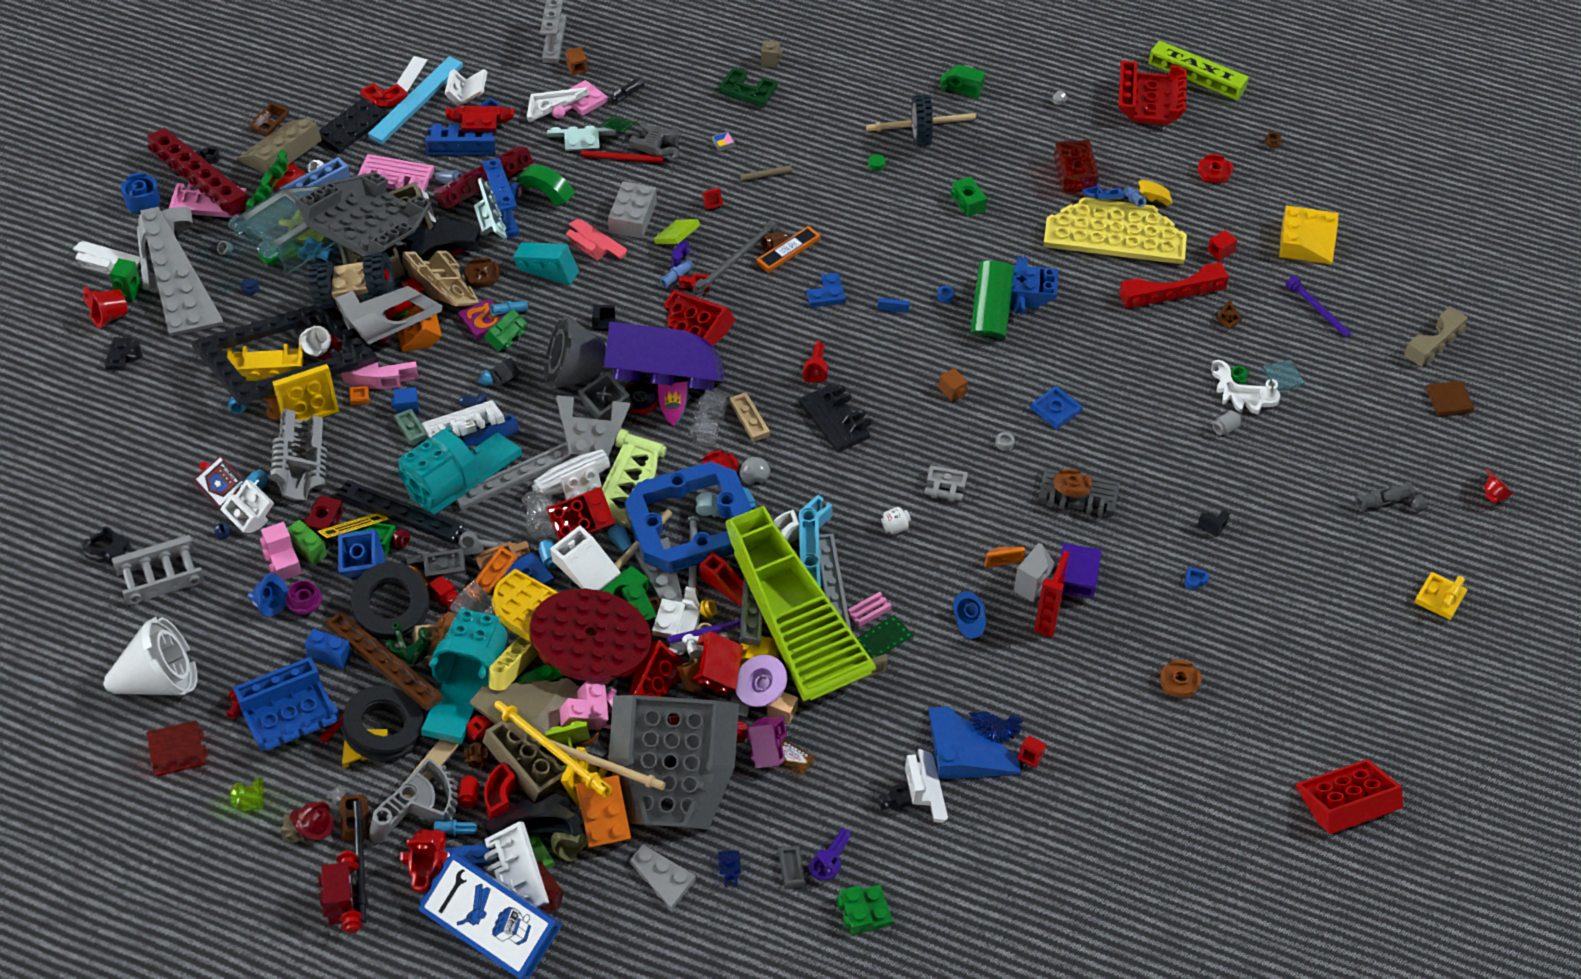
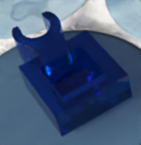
M718 851L719 875L725 874L724 886L727 887L728 880H734L735 887H737L738 877L736 874L741 873L740 851Z

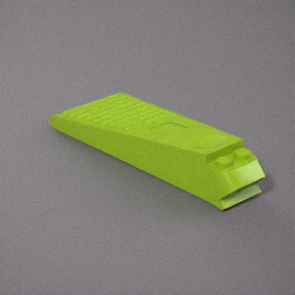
M765 506L727 520L725 524L731 545L735 550V558L804 702L809 699L810 701L869 676L873 671H876V666L777 528Z

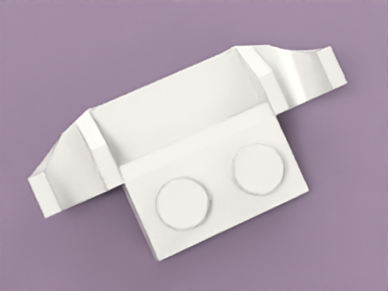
M686 587L682 602L667 599L661 600L652 635L667 638L671 635L696 629L701 616L696 588ZM681 641L670 644L669 649L675 654L681 655L687 651L688 647Z

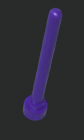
M1296 275L1286 282L1287 288L1298 292L1344 337L1350 336V331L1302 287L1301 280Z
M741 619L667 637V642L669 644L681 642L682 638L687 634L701 636L709 631L720 633L741 628Z

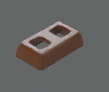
M269 103L249 126L254 132L267 137L287 118L289 109L275 103ZM272 115L279 116L276 121L269 119ZM263 125L270 127L268 130L261 129Z
M364 794L343 796L339 799L342 841L355 840L354 828L347 827V820L354 818V810H347L346 802L358 800L362 802L363 839L369 838L368 800Z

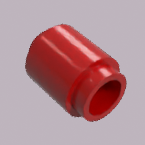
M464 776L458 783L456 801L461 807L471 808L478 803L479 783L473 776Z

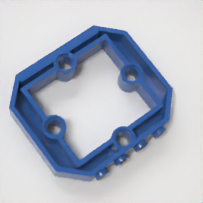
M707 462L690 468H683L673 473L663 474L652 479H645L636 484L625 502V511L646 564L671 573L700 564L712 552L720 558L734 554L735 550L731 545L727 531L712 536L706 532H699L693 536L691 542L663 549L659 539L663 533L662 517L654 512L649 513L646 505L672 497L682 498L689 492L717 484L720 492L717 496L719 515L725 518L736 517L751 511L752 508L735 470L714 462Z

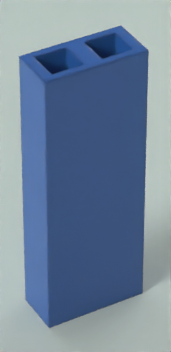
M878 298L877 310L909 313L910 301Z

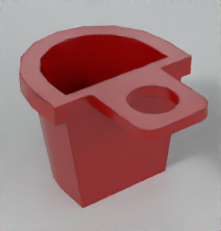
M84 287L83 300L90 309V318L97 328H104L107 323L127 315V303L120 289L97 292L96 290L91 293L88 287Z

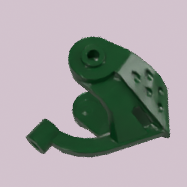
M394 622L392 628L396 632L401 649L396 650L395 643L391 639L386 641L387 649L407 666L411 667L422 662L430 649L428 630L425 627L418 630V640L406 647L401 634L403 628L398 622ZM418 650L417 655L415 656L414 659H412L413 655H414V654L416 653V651Z

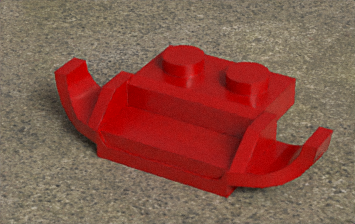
M463 105L455 109L446 107L445 114L449 120L462 123V132H496L497 123H507L513 119L514 108L508 110L501 106Z

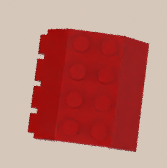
M1121 60L1118 108L1131 121L1168 125L1186 113L1187 70L1185 68L1181 69V66L1171 65L1169 75L1137 72L1138 62Z

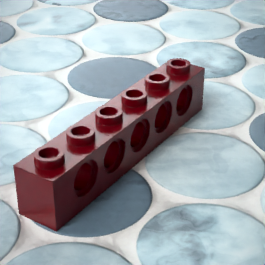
M517 146L497 157L500 159L506 178L534 163L528 147ZM483 165L432 191L439 207L448 209L480 192L478 179L482 178L488 181Z

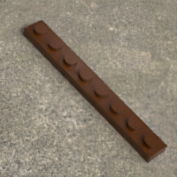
M342 611L326 621V626L339 638L341 637L345 641L348 640L350 647L426 711L443 701V696L439 691Z

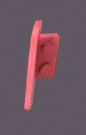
M576 219L568 223L571 228L577 231L574 232L570 229L566 233L571 244L598 261L608 252L619 259L626 255L627 249L583 220Z

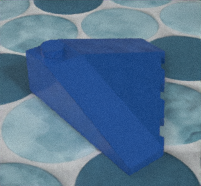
M950 707L928 708L939 780L1021 774L1019 760L1017 759L1018 755L1012 750L1009 751L1003 747L999 741L989 734L983 733L976 725L966 718L960 717Z

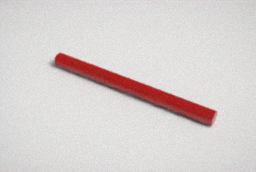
M581 150V157L651 163H663L664 160L663 156Z

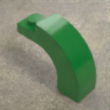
M529 165L524 172L518 175V180L516 181L522 184L524 188L535 187L540 189L550 198L555 206L566 203L575 193L570 184L561 175L541 165Z

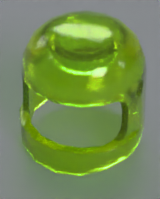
M263 777L254 778V783L251 786L243 787L242 781L232 785L230 801L234 809L238 811L263 809Z

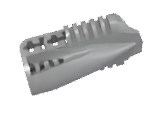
M284 409L280 415L279 438L273 440L270 478L273 481H277L282 497L293 501H306L312 489L320 490L325 487L327 449L321 446L323 418L320 416L312 415L309 420H296L295 411Z

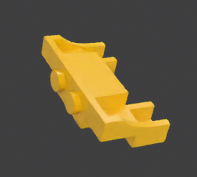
M300 343L299 349H289L288 344H284V355L283 350L248 352L247 346H243V352H233L232 347H230L227 351V358L242 376H246L247 381H257L301 368L302 364H304V350Z

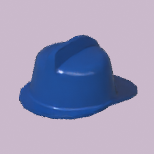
M965 591L959 593L953 601V611L958 628L965 637L970 639L977 638L982 635L986 628L985 605L972 592Z

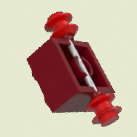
M343 851L336 857L338 863L321 865L322 874H318L319 887H321L319 899L323 917L328 918L329 925L342 923L341 929L343 931L354 934L363 928V923L360 921L363 916L360 912L355 911L353 882L351 874L359 867L356 862L358 855L352 851Z

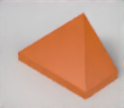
M997 547L986 553L985 567L989 568L1023 562L1025 548Z

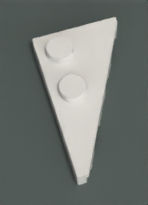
M587 87L531 94L526 118L528 122H532L551 113L556 106L564 107L587 96L589 91Z

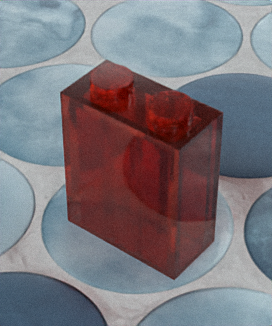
M196 720L146 732L151 765L155 777L206 766L205 757H208L206 744L202 745L201 741L205 740L203 727L199 728Z

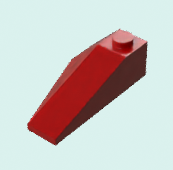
M660 640L651 642L647 659L636 668L633 674L629 695L655 697L666 695L668 689L680 680L677 667L685 662Z

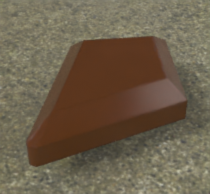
M1228 300L1216 317L1228 329L1242 321V317L1231 300Z

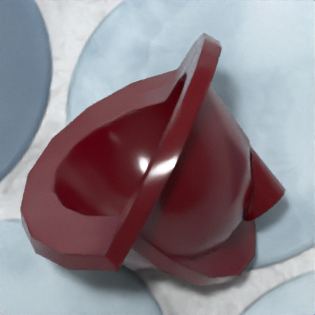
M323 801L308 803L301 809L293 810L289 816L296 831L309 840L327 838L332 832L334 825L333 816L329 814L330 807L327 802Z

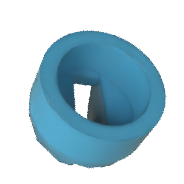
M484 370L478 382L482 385L490 386L494 378L489 371Z

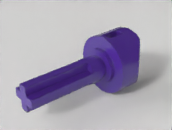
M842 827L828 850H820L813 857L809 871L817 880L823 881L837 876L842 865L838 856L851 837L849 829Z

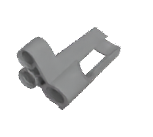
M175 207L161 211L175 237L185 233L193 225L192 212L188 207ZM140 215L138 218L137 236L143 289L158 292L156 276L152 277L149 273L147 255L149 246L142 216Z
M409 286L359 303L353 291L335 298L349 330L355 328L368 345L442 312L441 304ZM407 300L424 309V311L402 321L388 320L384 313L385 310Z

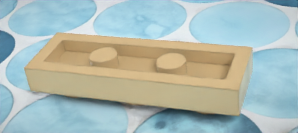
M746 392L729 398L730 405L753 442L770 436V430Z

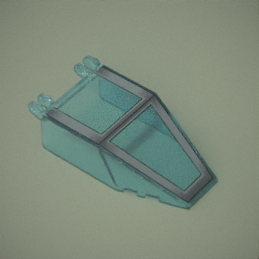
M322 185L282 188L240 216L232 217L228 222V226L234 229L237 234L245 232L250 242H255L261 238L263 241L257 246V251L263 253L265 258H271L278 254L287 273H291L336 243L332 239L307 227L295 203L296 199Z

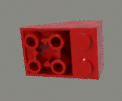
M601 487L546 508L559 541L578 526L584 528L590 535H594L608 530L615 525Z

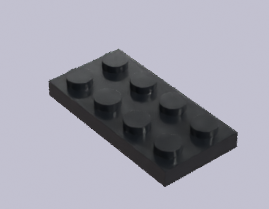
M362 98L319 130L322 139L320 142L340 154L370 132L388 113Z

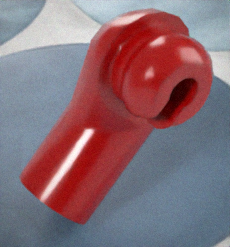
M232 689L228 694L229 698H231L232 706L226 712V715L234 720L241 712V709Z

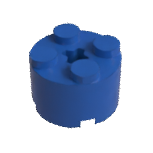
M135 173L126 177L127 180L121 183L125 206L132 214L141 213L140 210L159 207L160 194L156 179L153 176L149 177L146 173Z

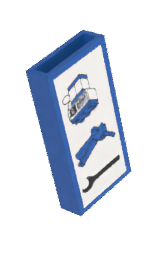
M452 853L445 860L441 873L432 881V887L429 892L422 897L418 910L517 978L529 979L563 923L463 856Z

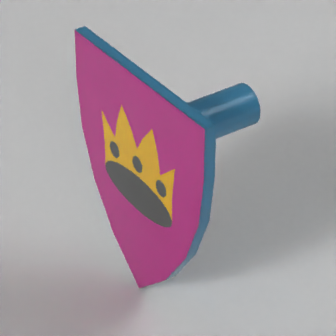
M688 382L673 383V386L658 384V396L662 412L673 426L681 419L687 401L690 399L687 388Z

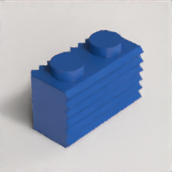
M316 628L311 631L304 643L307 656L342 669L345 668L352 656L348 640L345 641L341 637H334V635L327 634V632H320Z

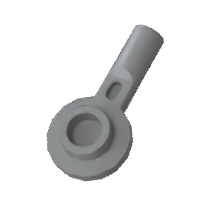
M470 531L462 533L459 538L461 548L483 545L484 548L490 549L498 546L497 542L478 539L477 535Z

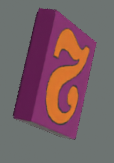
M490 298L458 312L459 318L476 339L483 337L504 316L503 314L491 315L490 305L494 303Z

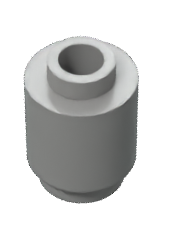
M1229 411L1215 419V422L1212 424L1213 429L1219 436L1226 435L1241 426V417L1237 412Z

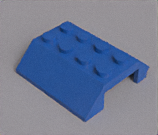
M311 656L233 687L244 719L261 751L280 746L283 742L287 743L297 739L300 735L309 734L319 730L322 726L326 727L336 723L340 719L334 702L331 703L320 681L318 670Z

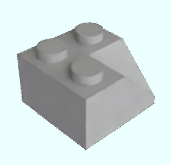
M1041 543L1035 546L1017 568L1014 592L1033 603L1041 595L1044 579L1052 580L1057 567Z

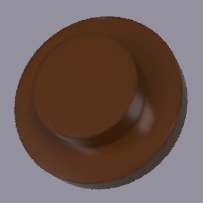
M1270 132L1265 137L1264 142L1267 146L1275 148L1281 145L1282 139L1278 133Z

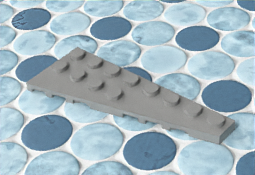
M159 207L140 210L169 336L224 325L222 317Z

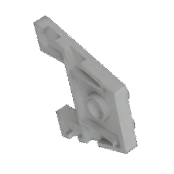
M557 395L556 402L569 454L582 455L602 449L608 457L630 407V403L613 401L611 421L579 418L572 416L574 397Z

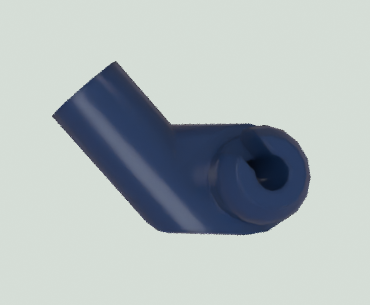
M482 392L476 397L464 395L459 398L458 402L460 406L469 408L484 403L488 398Z

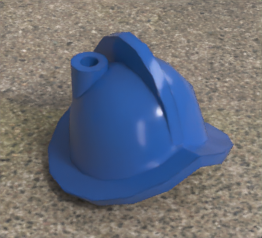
M268 573L255 586L253 592L248 593L247 597L258 607L261 615L274 616L285 608L288 588L281 577Z

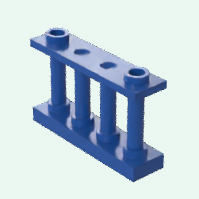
M500 159L483 161L482 165L497 207L502 214L501 220L506 227L507 238L520 236L512 213V209H516L517 204Z

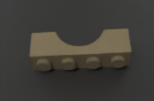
M1450 306L1439 316L1436 329L1440 334L1435 336L1418 334L1407 344L1404 356L1420 367H1423L1427 362L1430 363L1437 353H1442L1448 343H1453L1458 334L1464 333L1467 328L1466 322L1468 317Z

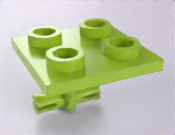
M581 721L572 722L570 726L565 727L555 726L550 728L549 731H545L546 738L569 745L572 748L574 743L591 739L587 723Z

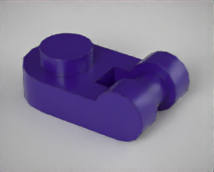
M682 240L676 246L671 257V268L680 265L683 258L689 255L691 249L689 242Z

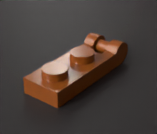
M447 612L440 616L437 622L438 634L434 636L431 644L434 647L432 655L438 643L444 640L456 614ZM431 657L426 659L425 665L427 668L432 669L429 666Z

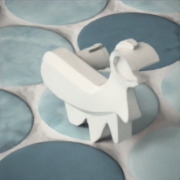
M1221 360L1212 362V375L1220 380L1217 386V393L1224 392L1222 404H1226L1231 399L1234 408L1239 413H1242L1243 407L1246 406L1252 413L1259 414L1262 407H1274L1279 403L1280 393L1277 390L1278 382L1272 379L1271 384L1270 379L1267 380L1266 387L1239 385L1233 381L1231 370L1227 363Z

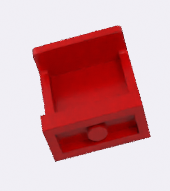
M711 631L699 636L698 644L703 646L699 673L692 677V681L698 683L700 687L714 690L719 695H726L736 690L743 645Z

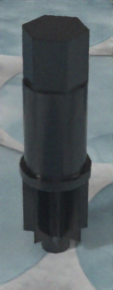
M638 77L624 87H621L612 94L611 100L618 103L627 98L630 94L644 86V80Z

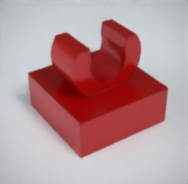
M720 188L702 192L705 209L723 206Z

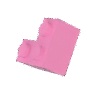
M284 522L261 529L262 538L259 539L265 560H270L269 568L271 573L276 574L283 580L302 574Z
M585 681L577 691L578 699L567 698L559 708L560 725L565 727L570 726L572 722L581 721L587 723L588 730L600 731L608 721L605 683Z

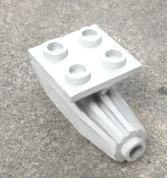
M602 449L579 455L551 468L533 481L532 490L536 496L539 495L541 498L564 492L565 498L568 500L596 488H602L599 474L610 467V461Z

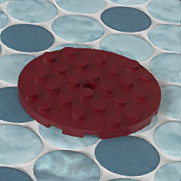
M582 588L556 593L546 598L537 606L529 626L530 642L532 647H535L538 657L546 665H552L559 669V673L582 681L607 682L611 681L614 677L622 676L624 678L632 674L639 665L645 662L651 646V631L644 616L632 604L607 591ZM592 631V634H594L595 636H589L587 635V633Z

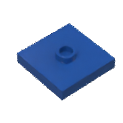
M533 552L515 561L504 575L505 577L512 570L517 569L546 586L554 582V577Z

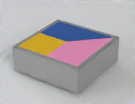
M729 132L712 136V141L719 151L735 147V142Z

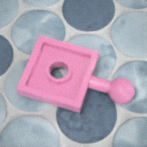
M584 80L570 89L587 87L589 94L564 107L556 106L552 110V115L560 119L564 117L566 111L573 108L583 116L607 103L608 96Z

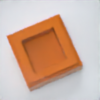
M368 386L349 387L350 406L369 404Z

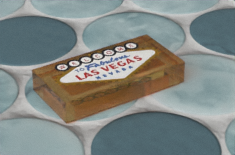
M782 739L785 757L783 764L804 775L814 763L815 757L787 740Z

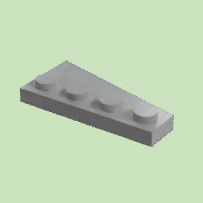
M668 537L660 540L663 549L671 548ZM639 549L633 556L644 575L649 578V584L655 595L659 596L660 601L667 599L682 602L683 597L677 571L669 573L646 564Z

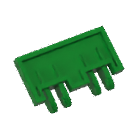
M280 150L277 160L261 179L260 186L253 197L247 201L246 213L269 199L271 191L288 169L287 152ZM254 215L247 221L252 222L256 215Z

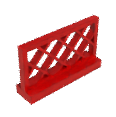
M1067 551L1063 552L1052 580L1045 578L1041 589L1034 631L1050 637L1054 636L1070 554Z

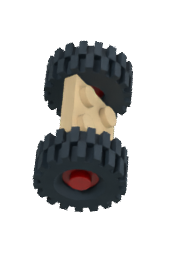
M387 253L365 255L364 262L336 267L332 262L310 265L308 283H310L309 289L316 307L319 310L338 307L335 298L350 291H353L355 295L368 293L371 299L395 291L394 270Z

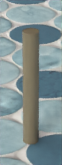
M789 165L742 174L740 178L741 181L774 176L792 172V168Z

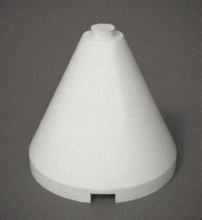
M154 617L144 623L105 676L104 687L113 694L184 695L196 687L195 661L189 662L186 652L190 651V648L178 629L167 619L162 617L157 620V617Z

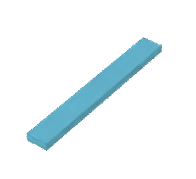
M449 56L368 133V138L383 144L447 83L450 71L455 69L458 72L463 67V62Z

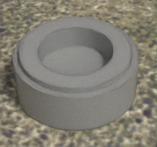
M1007 432L999 433L996 437V447L1002 451L1011 450L1014 447L1015 438Z

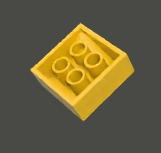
M1286 205L1282 220L1279 257L1332 265L1339 213Z

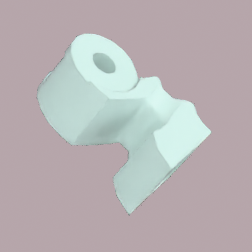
M701 493L696 497L697 514L702 516L712 514L713 517L720 516L717 510V499L713 493Z

